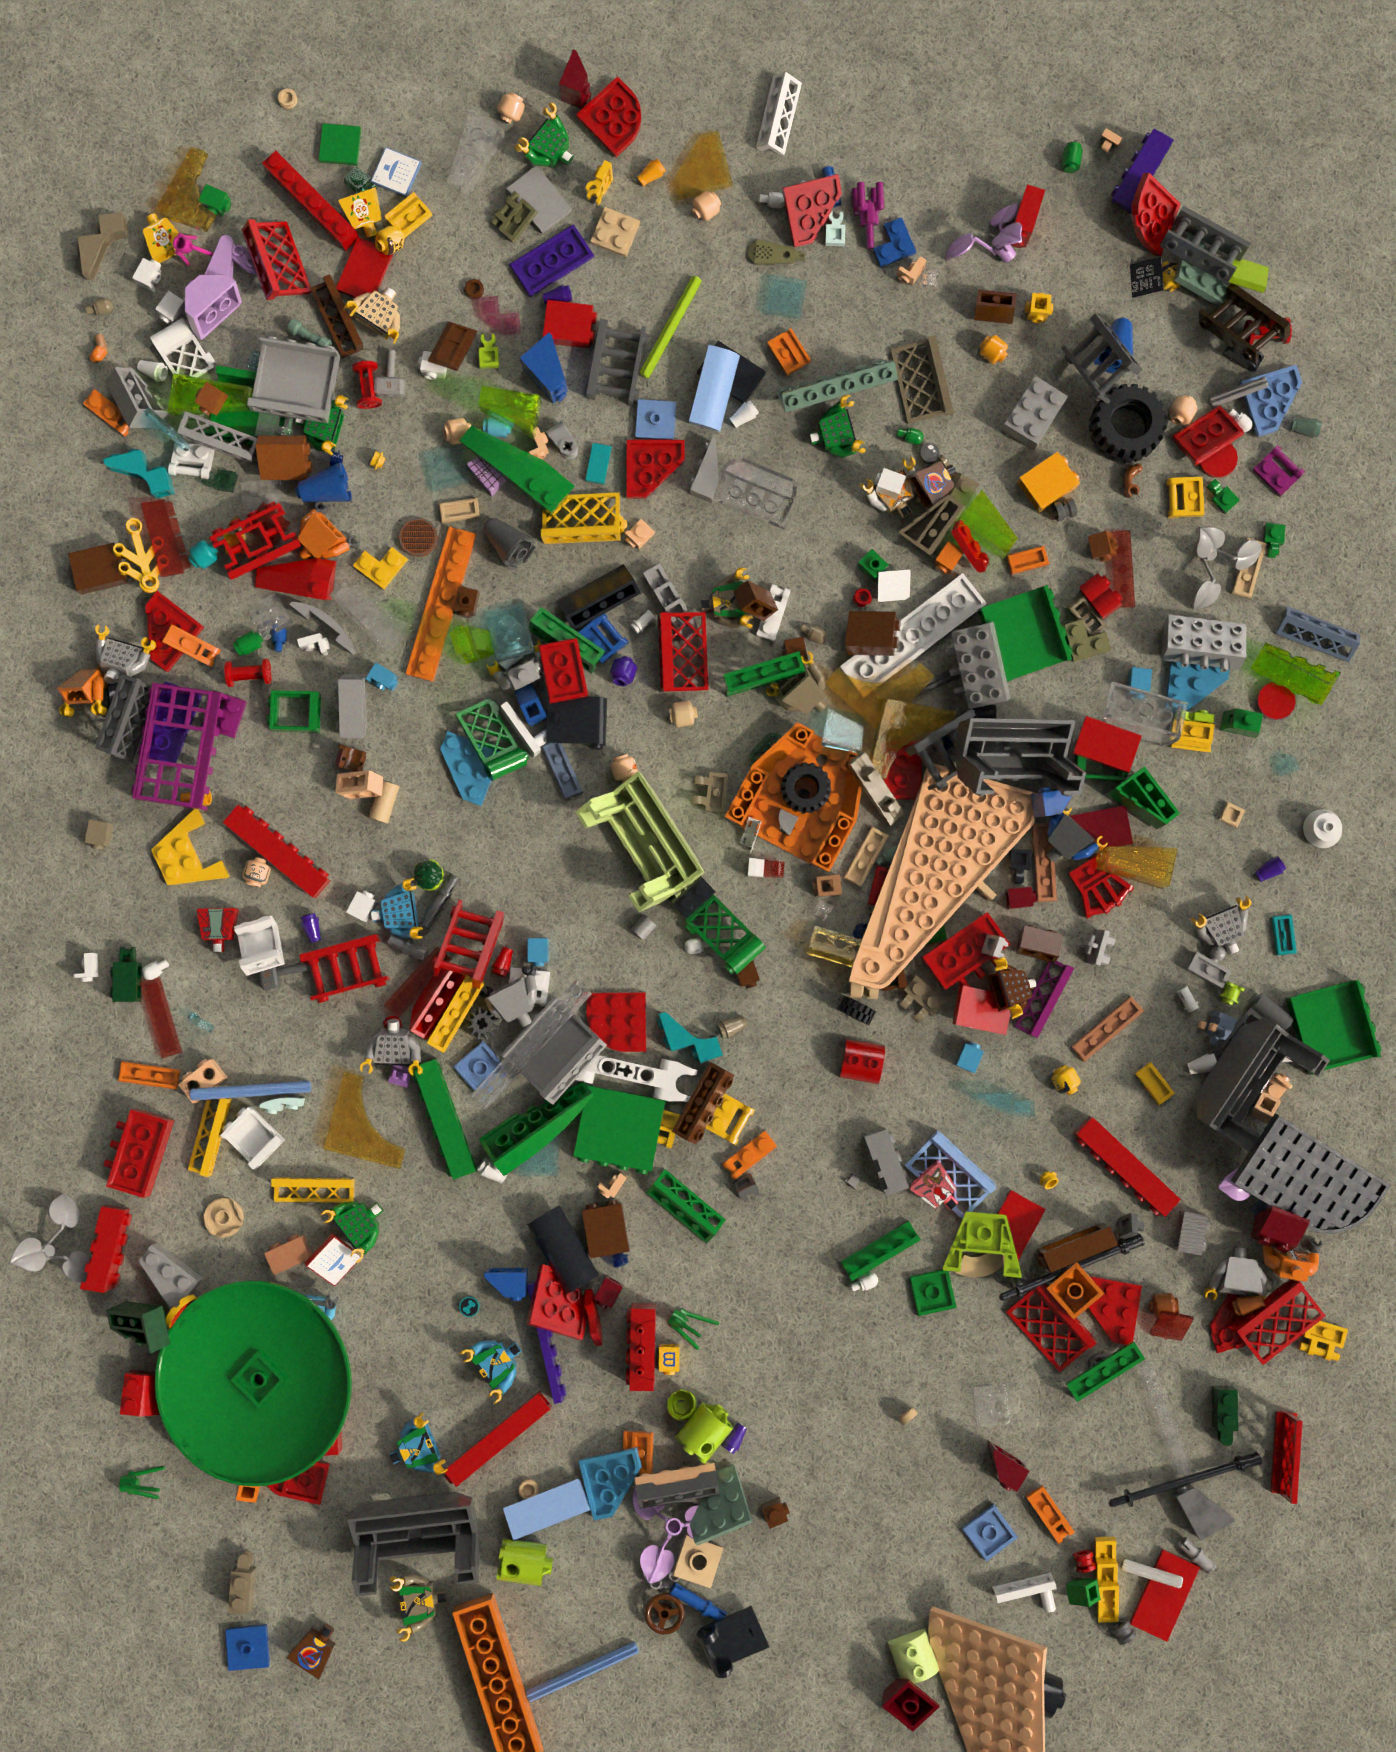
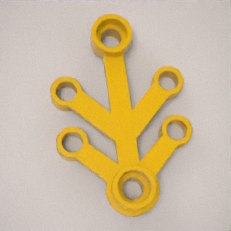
M131 518L127 521L125 530L132 537L137 555L127 550L121 543L115 544L112 551L115 556H123L139 566L142 574L132 569L127 562L119 564L118 572L121 575H129L139 581V586L144 592L153 593L159 587L158 576L168 566L169 559L164 555L159 556L156 561L157 565L151 573L148 565L157 551L162 549L164 541L160 537H155L151 542V547L145 554L139 534L142 529V523L136 518ZM130 526H135L137 530L132 531ZM159 541L161 546H156L154 542ZM117 547L121 548V549H122V552H121V553L117 552V551L115 550V548H117ZM164 559L166 564H161L159 560ZM121 566H126L128 570H121ZM150 581L152 586H147L145 582Z

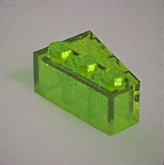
M481 386L478 402L481 412L535 440L542 403L540 396Z
M982 489L959 519H962L963 523L969 527L973 538L1003 559L1018 539Z
M460 625L453 628L452 632H449L456 654L463 665L500 653L493 632L490 630Z

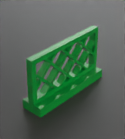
M798 651L723 674L727 697L791 678L795 674L805 672V668Z

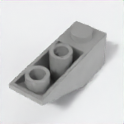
M712 437L711 442L706 443L703 453H705L704 459L699 460L696 467L698 473L696 477L691 478L688 486L690 488V495L712 503L719 487L716 439Z

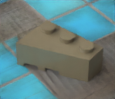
M947 495L898 533L927 554L933 556L967 507L950 495Z

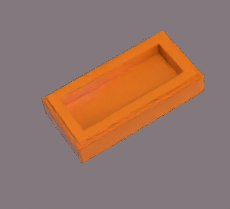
M1044 546L1006 556L1011 575L1049 565Z

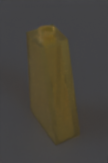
M1106 847L1097 854L1096 862L1098 864L1096 869L1164 889L1170 886L1178 849L1163 847Z

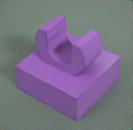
M393 1065L388 1082L408 1088L411 1074L408 1071L409 1067Z

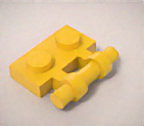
M1319 1321L1302 1335L1309 1338V1342L1307 1344L1300 1342L1298 1349L1305 1351L1306 1354L1311 1356L1314 1354L1321 1356L1324 1360L1339 1361L1340 1354L1334 1352L1335 1346L1343 1349L1348 1329ZM1318 1341L1326 1343V1348L1316 1347Z

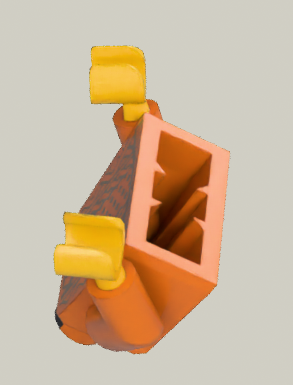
M100 666L92 670L77 672L57 688L63 697L62 701H64V704L59 707L60 714L72 717L75 710L69 706L70 704L93 703L90 708L93 714L99 716V713L102 715L106 714L107 708L101 705V701H103V691L107 687V682L103 678L105 674L102 673Z

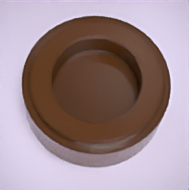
M471 279L465 284V293L471 299H479L484 294V286L480 280Z

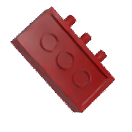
M988 912L982 914L920 957L942 990H946L956 982L959 985L970 987L964 977L972 971L976 973L979 979L986 976L980 965L989 959L996 968L994 959L998 958L981 953L987 934L1002 937L1008 942V946L1011 945Z
M138 1108L130 1109L126 1123L121 1121L116 1123V1128L123 1130L120 1142L115 1140L110 1142V1148L117 1149L114 1161L106 1159L103 1164L104 1167L111 1169L106 1187L142 1198L151 1196L175 1120Z
M632 1303L631 1308H628L627 1323H631V1328H627L626 1344H630V1349H627L626 1364H630V1369L626 1371V1385H629V1391H654L656 1303Z

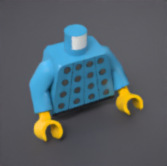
M414 878L405 879L401 884L390 890L385 895L384 900H381L382 909L371 911L372 921H384L385 928L398 937L422 939L423 936H418V931L423 930V928L419 927L414 892L410 891L417 889V887H411L410 883Z

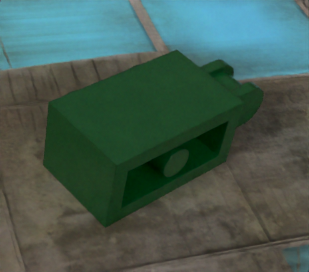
M120 947L119 962H113V966L110 969V976L113 978V986L110 987L112 1002H141L142 963L136 962V947H131V949ZM126 957H130V962H126Z
M1212 1386V1426L1217 1430L1218 1441L1224 1446L1232 1445L1233 1431H1238V1390L1233 1386Z

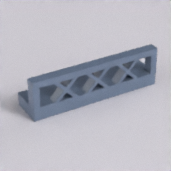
M1288 606L1284 610L1283 620L1276 631L1277 635L1346 662L1351 660L1360 645V634ZM1286 623L1295 626L1296 631L1287 632L1283 629ZM1310 631L1314 634V638L1304 639L1301 633ZM1328 638L1332 641L1333 645L1322 646L1319 640ZM1345 645L1351 649L1345 655L1339 652L1338 647Z

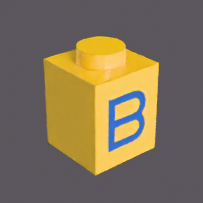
M659 1344V1372H663L664 1375H674L675 1372H679V1344Z

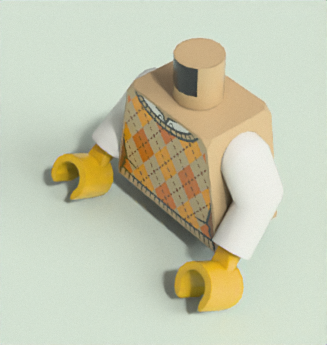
M911 456L909 464H906L904 458L902 459V464L906 469L901 468L896 471L906 476L898 499L876 492L877 485L872 480L866 479L868 482L867 487L862 483L859 484V487L866 491L865 494L872 506L881 511H887L889 514L898 510L902 519L912 514L908 503L913 501L916 494L907 478L908 475L915 473V459Z

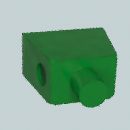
M1238 708L1224 711L1220 731L1257 738L1260 733L1263 714Z

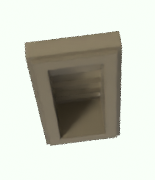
M1078 595L1065 607L1075 620H1084L1086 632L1089 636L1097 634L1107 626L1084 595ZM1079 604H1082V606L1076 611L1075 608ZM1087 609L1088 612L1081 617L1079 614ZM1092 615L1093 618L1085 623V620ZM1097 621L1100 625L1091 631L1089 626Z

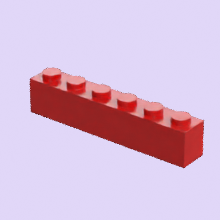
M276 150L262 162L266 172L345 252L356 242L358 237L356 230Z
M237 805L223 823L312 898L316 899L330 883L331 880L327 878L329 874L321 867L319 869L315 868L312 865L314 861L307 855L302 857L297 853L299 849L291 842L289 844L283 841L284 836L277 830L272 832L267 828L270 824L261 817L259 819L254 817L253 814L255 812L247 805L244 807Z
M1089 1116L1073 1133L1077 1136L1075 1141L1083 1148L1087 1146L1091 1150L1090 1155L1097 1161L1101 1159L1106 1164L1104 1168L1112 1175L1116 1173L1121 1178L1119 1182L1127 1189L1131 1187L1135 1191L1133 1195L1142 1203L1146 1201L1150 1205L1148 1209L1156 1216L1160 1214L1166 1217L1181 1200L1093 1117Z

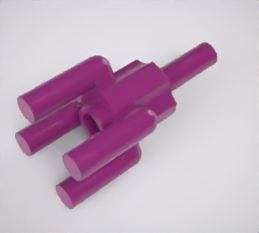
M857 182V188H852L853 214L859 216L860 226L866 227V249L874 248L873 226L879 225L878 213L884 209L883 182H876V187L871 188V200H865L864 182Z

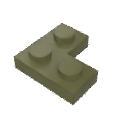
M1083 619L1063 624L1066 630L1067 644H1070L1073 653L1071 655L1072 662L1111 651L1107 632L1103 631L1087 636Z

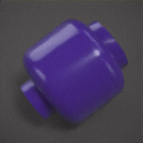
M623 656L622 658H617L613 661L609 676L615 685L625 687L633 682L637 666L630 657Z

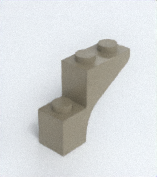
M122 212L98 215L99 223H97V230L99 234L78 237L79 244H76V250L81 260V263H78L80 274L84 275L87 280L95 279L108 247L116 240L129 237L127 219Z

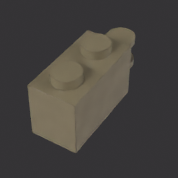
M244 1551L238 1557L237 1566L231 1571L228 1613L248 1615L253 1608L257 1567H252L253 1555L250 1551Z

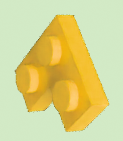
M393 547L390 548L380 562L364 550L353 564V567L385 590L408 559Z

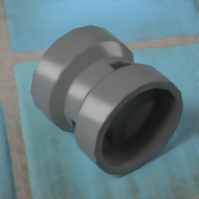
M1072 497L1065 499L1062 503L1059 501L1052 503L1053 512L1057 511L1058 516H1055L1057 522L1064 520L1065 517L1072 518L1077 516V507Z

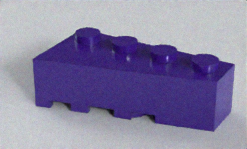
M1155 128L1151 133H1146L1141 142L1144 144L1141 151L1137 150L1131 159L1134 162L1130 169L1128 167L1125 169L1121 176L1123 182L1120 186L1116 185L1111 193L1113 197L1111 202L1132 213L1131 204L1142 174L1150 173L1154 176L1174 139Z

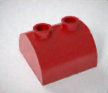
M846 1039L839 1077L879 1084L885 1058V1046Z

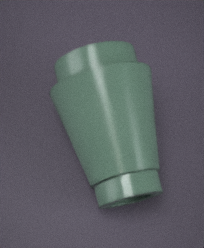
M1293 419L1291 431L1311 438L1314 436L1319 437L1322 421H1317V419Z

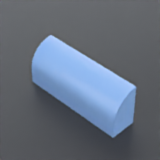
M708 345L689 419L690 424L720 432L740 355L724 348Z
M579 1479L503 1508L513 1540L591 1510L584 1487Z

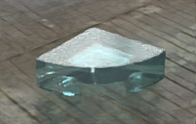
M191 1012L188 1016V1019L201 1029L211 1033L215 1028L213 1024L201 1019L194 1012Z

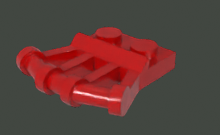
M1102 852L1067 873L1077 891L1081 894L1086 919L1091 918L1093 915L1108 914L1110 909L1122 905L1121 902L1134 889L1133 886L1115 874ZM1108 878L1113 879L1123 887L1118 894L1113 890L1107 880ZM1100 883L1103 884L1111 897V900L1107 903L1096 888ZM1089 890L1100 906L1090 908L1087 894Z

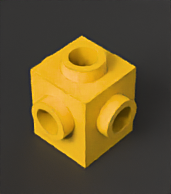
M1032 293L1029 301L1025 302L1024 313H1027V320H1032L1033 323L1046 322L1048 316L1052 315L1053 312L1052 295Z

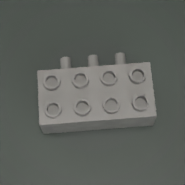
M1168 615L1163 625L1162 660L1181 662L1182 667L1196 664L1200 665V668L1203 670L1207 669L1208 666L1220 667L1221 672H1226L1228 669L1240 670L1246 659V624Z
M994 622L951 632L955 647L946 649L945 654L947 657L957 655L959 667L951 668L949 671L951 676L961 674L963 686L954 688L955 695L965 693L969 709L1009 700L1011 697Z

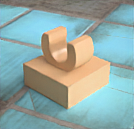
M1106 128L1101 137L1105 139L1101 149L1108 153L1112 145L1116 147L1120 145L1122 137Z

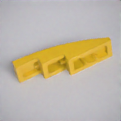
M1115 1536L1095 1537V1579L1098 1582L1101 1598L1097 1602L1098 1623L1119 1622Z

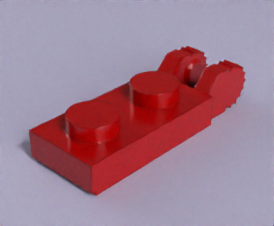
M962 519L955 522L951 531L953 537L974 569L980 573L985 572L989 564L987 554L981 552L979 543L973 539L969 527L963 523Z

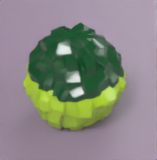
M429 859V861L420 862L414 866L413 878L416 885L422 890L432 891L437 889L440 883L443 882V868L435 860Z

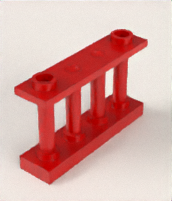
M459 899L457 906L453 905L450 925L438 957L434 956L431 968H434V976L438 977L441 968L469 976L472 979V987L480 989L503 925L504 912L496 911L495 916H491V918L462 910L463 900ZM459 917L488 925V928H490L489 933L483 935L456 927ZM455 934L482 942V945H484L483 950L477 952L450 944L452 936ZM448 951L476 959L478 964L476 968L470 969L446 962L444 958Z
M373 934L300 954L301 962H307L310 965L317 995L310 997L311 1001L317 1000V1003L329 1001L328 997L370 985H374L375 988L385 986L386 981L390 980V976L382 977L375 950V947H377L376 943L380 942L379 935ZM361 947L368 951L375 978L363 982L356 956L357 948ZM343 952L349 957L355 985L348 987L343 985L337 961L338 954ZM324 957L330 962L336 990L329 992L324 990L318 967L319 959Z

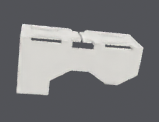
M751 817L748 818L745 827L747 833H743L740 844L751 847L750 853L753 849V846H750L752 840H754V843L756 840L754 834H758L759 828L756 830L758 823L761 825L762 822Z

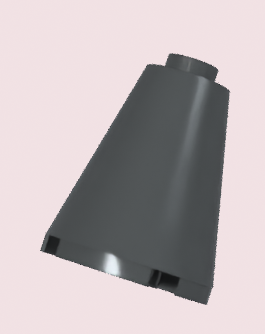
M497 518L488 519L485 522L483 532L508 569H517L516 565L521 561L524 564L532 556L536 548L533 545L536 541L532 537Z

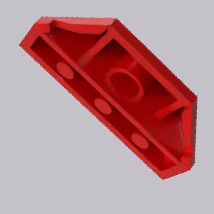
M445 969L440 970L438 977L433 975L413 1006L409 1030L425 1040L430 1038L466 975Z

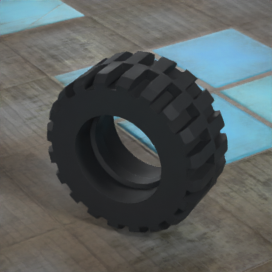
M1122 384L1119 388L1114 387L1108 393H1105L1110 402L1107 404L1100 400L1090 416L1091 423L1089 424V431L1092 432L1090 438L1092 442H1097L1095 448L1098 451L1102 449L1105 452L1103 456L1106 458L1112 456L1115 462L1123 459L1124 463H1130L1132 460L1135 462L1140 461L1155 450L1164 438L1168 421L1165 420L1168 416L1167 410H1162L1164 403L1162 400L1158 401L1156 399L1158 395L1155 392L1149 393V388L1145 386L1142 389L1138 388V384H1132L1130 387L1127 384ZM1123 408L1137 412L1145 424L1144 434L1134 439L1121 436L1112 425V414L1116 410Z

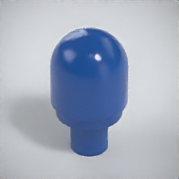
M275 625L271 630V641L274 644L275 652H282V642L285 644V641H287V630L282 625Z

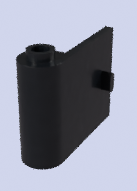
M548 697L546 743L586 744L590 746V749L600 750L602 746H606L607 698L583 697L550 704Z
M752 1606L701 1627L697 1632L700 1644L717 1678L728 1677L733 1671L734 1662L769 1648L767 1639Z

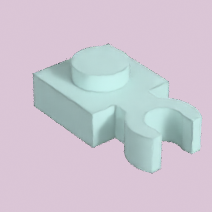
M831 212L828 217L830 224H826L825 246H845V225H840L843 221V212H840L838 219H834Z

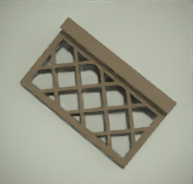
M936 335L929 336L928 339L891 349L908 424L945 414L946 416L954 414ZM926 346L927 353L924 358L914 354L918 347ZM905 352L909 354L905 363L897 360L896 353ZM912 357L921 361L916 370L907 366ZM924 363L931 367L928 377L919 373ZM905 368L914 373L909 382L901 378ZM916 375L925 379L920 389L911 384ZM928 382L936 387L932 395L923 391ZM909 387L918 391L913 400L905 396V392ZM921 393L930 398L925 407L916 403ZM932 400L940 404L941 410L932 412L927 408ZM913 405L922 409L919 416L910 417L909 411Z

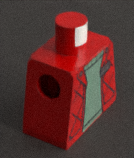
M197 909L201 938L204 941H212V952H224V940H234V926L237 925L239 909Z

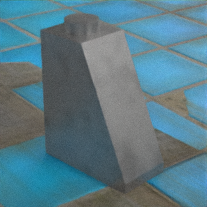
M1191 1484L1178 1487L1172 1493L1194 1534L1200 1541L1235 1522L1233 1516Z

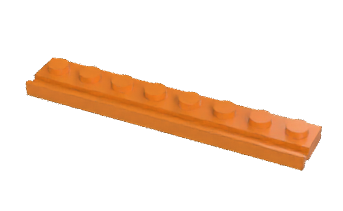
M450 526L448 528L409 659L406 675L430 682L434 681L454 614L458 587H462L477 536L475 533L458 528L455 529Z

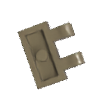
M709 772L708 777L695 776L694 785L707 786L706 797L693 795L691 804L705 805V811L724 813L729 774Z
M916 975L907 987L904 988L903 991L907 995L898 1005L905 1010L913 1000L917 1002L922 1008L913 1018L918 1023H921L928 1013L934 1016L946 1001Z

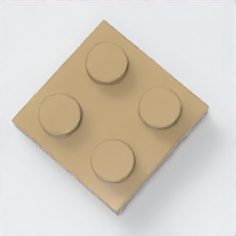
M604 207L590 242L595 246L627 257L639 228L640 220Z

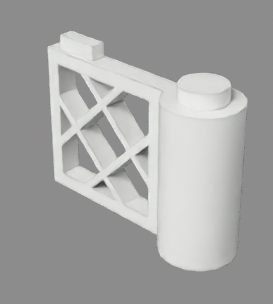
M181 318L150 337L181 388L214 369L213 364L216 362L209 352L207 354L204 352L192 332L188 319ZM191 341L196 345L195 354L184 352L186 344ZM172 352L180 353L178 364L170 362L167 355ZM183 355L194 357L192 367L181 365ZM197 358L205 360L208 366L202 370L196 369ZM180 368L191 370L189 378L184 381L179 377Z

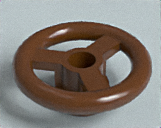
M661 1593L648 1601L644 1616L647 1625L652 1631L661 1635L674 1633L681 1627L685 1611L683 1604L678 1598L668 1593ZM659 1600H670V1601H672L677 1607H676V1608H672V1606H671L669 1603L663 1602V1603L660 1604L658 1601H659ZM652 1606L657 1610V1615L660 1618L658 1626L651 1619ZM663 1610L668 1611V1614L662 1615L661 1612ZM679 1614L678 1620L673 1626L664 1628L666 1620L673 1615Z

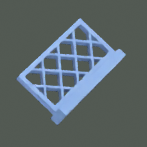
M938 1130L905 1164L916 1177H919L927 1169L928 1159H939L940 1163L941 1159H950L953 1162V1170H946V1172L954 1174V1184L956 1187H968V1197H957L955 1190L954 1198L957 1201L969 1200V1208L966 1210L972 1212L989 1193L996 1189V1183ZM933 1143L938 1148L939 1156H927L926 1149ZM916 1160H925V1170L917 1171L911 1165ZM956 1173H965L968 1176V1183H956ZM979 1186L984 1192L980 1197H971L970 1187ZM957 1205L952 1209L961 1219H963L966 1211L962 1213L957 1208Z

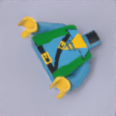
M484 1340L469 1347V1350L460 1351L459 1355L467 1354L466 1360L462 1362L472 1360L493 1390L488 1394L487 1398L494 1394L497 1399L493 1404H496L500 1401L501 1395L513 1383L517 1373L515 1368L517 1362L514 1360V1357L521 1353L522 1350L516 1342L506 1348L502 1341L497 1343L495 1340Z
M422 1412L414 1419L408 1421L400 1431V1438L397 1441L399 1449L390 1452V1458L393 1464L404 1460L407 1468H413L415 1471L435 1472L437 1475H440L447 1471V1469H443L441 1466L446 1461L444 1459L439 1461L441 1454L428 1426L429 1421H423L421 1418L424 1415Z

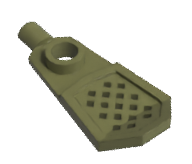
M759 239L748 248V258L754 265L793 264L796 260L805 261L806 253L797 252L795 248ZM788 253L790 257L784 258L783 254Z

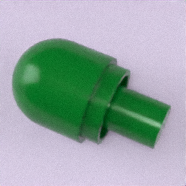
M898 428L896 436L905 438L904 441L906 443L919 445L924 439L922 431L918 429L907 428V430Z

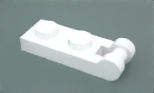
M772 584L770 592L773 599L777 595L782 597L781 602L775 601L778 611L765 621L761 620L756 636L775 642L791 590L787 588L785 590L777 588V585Z

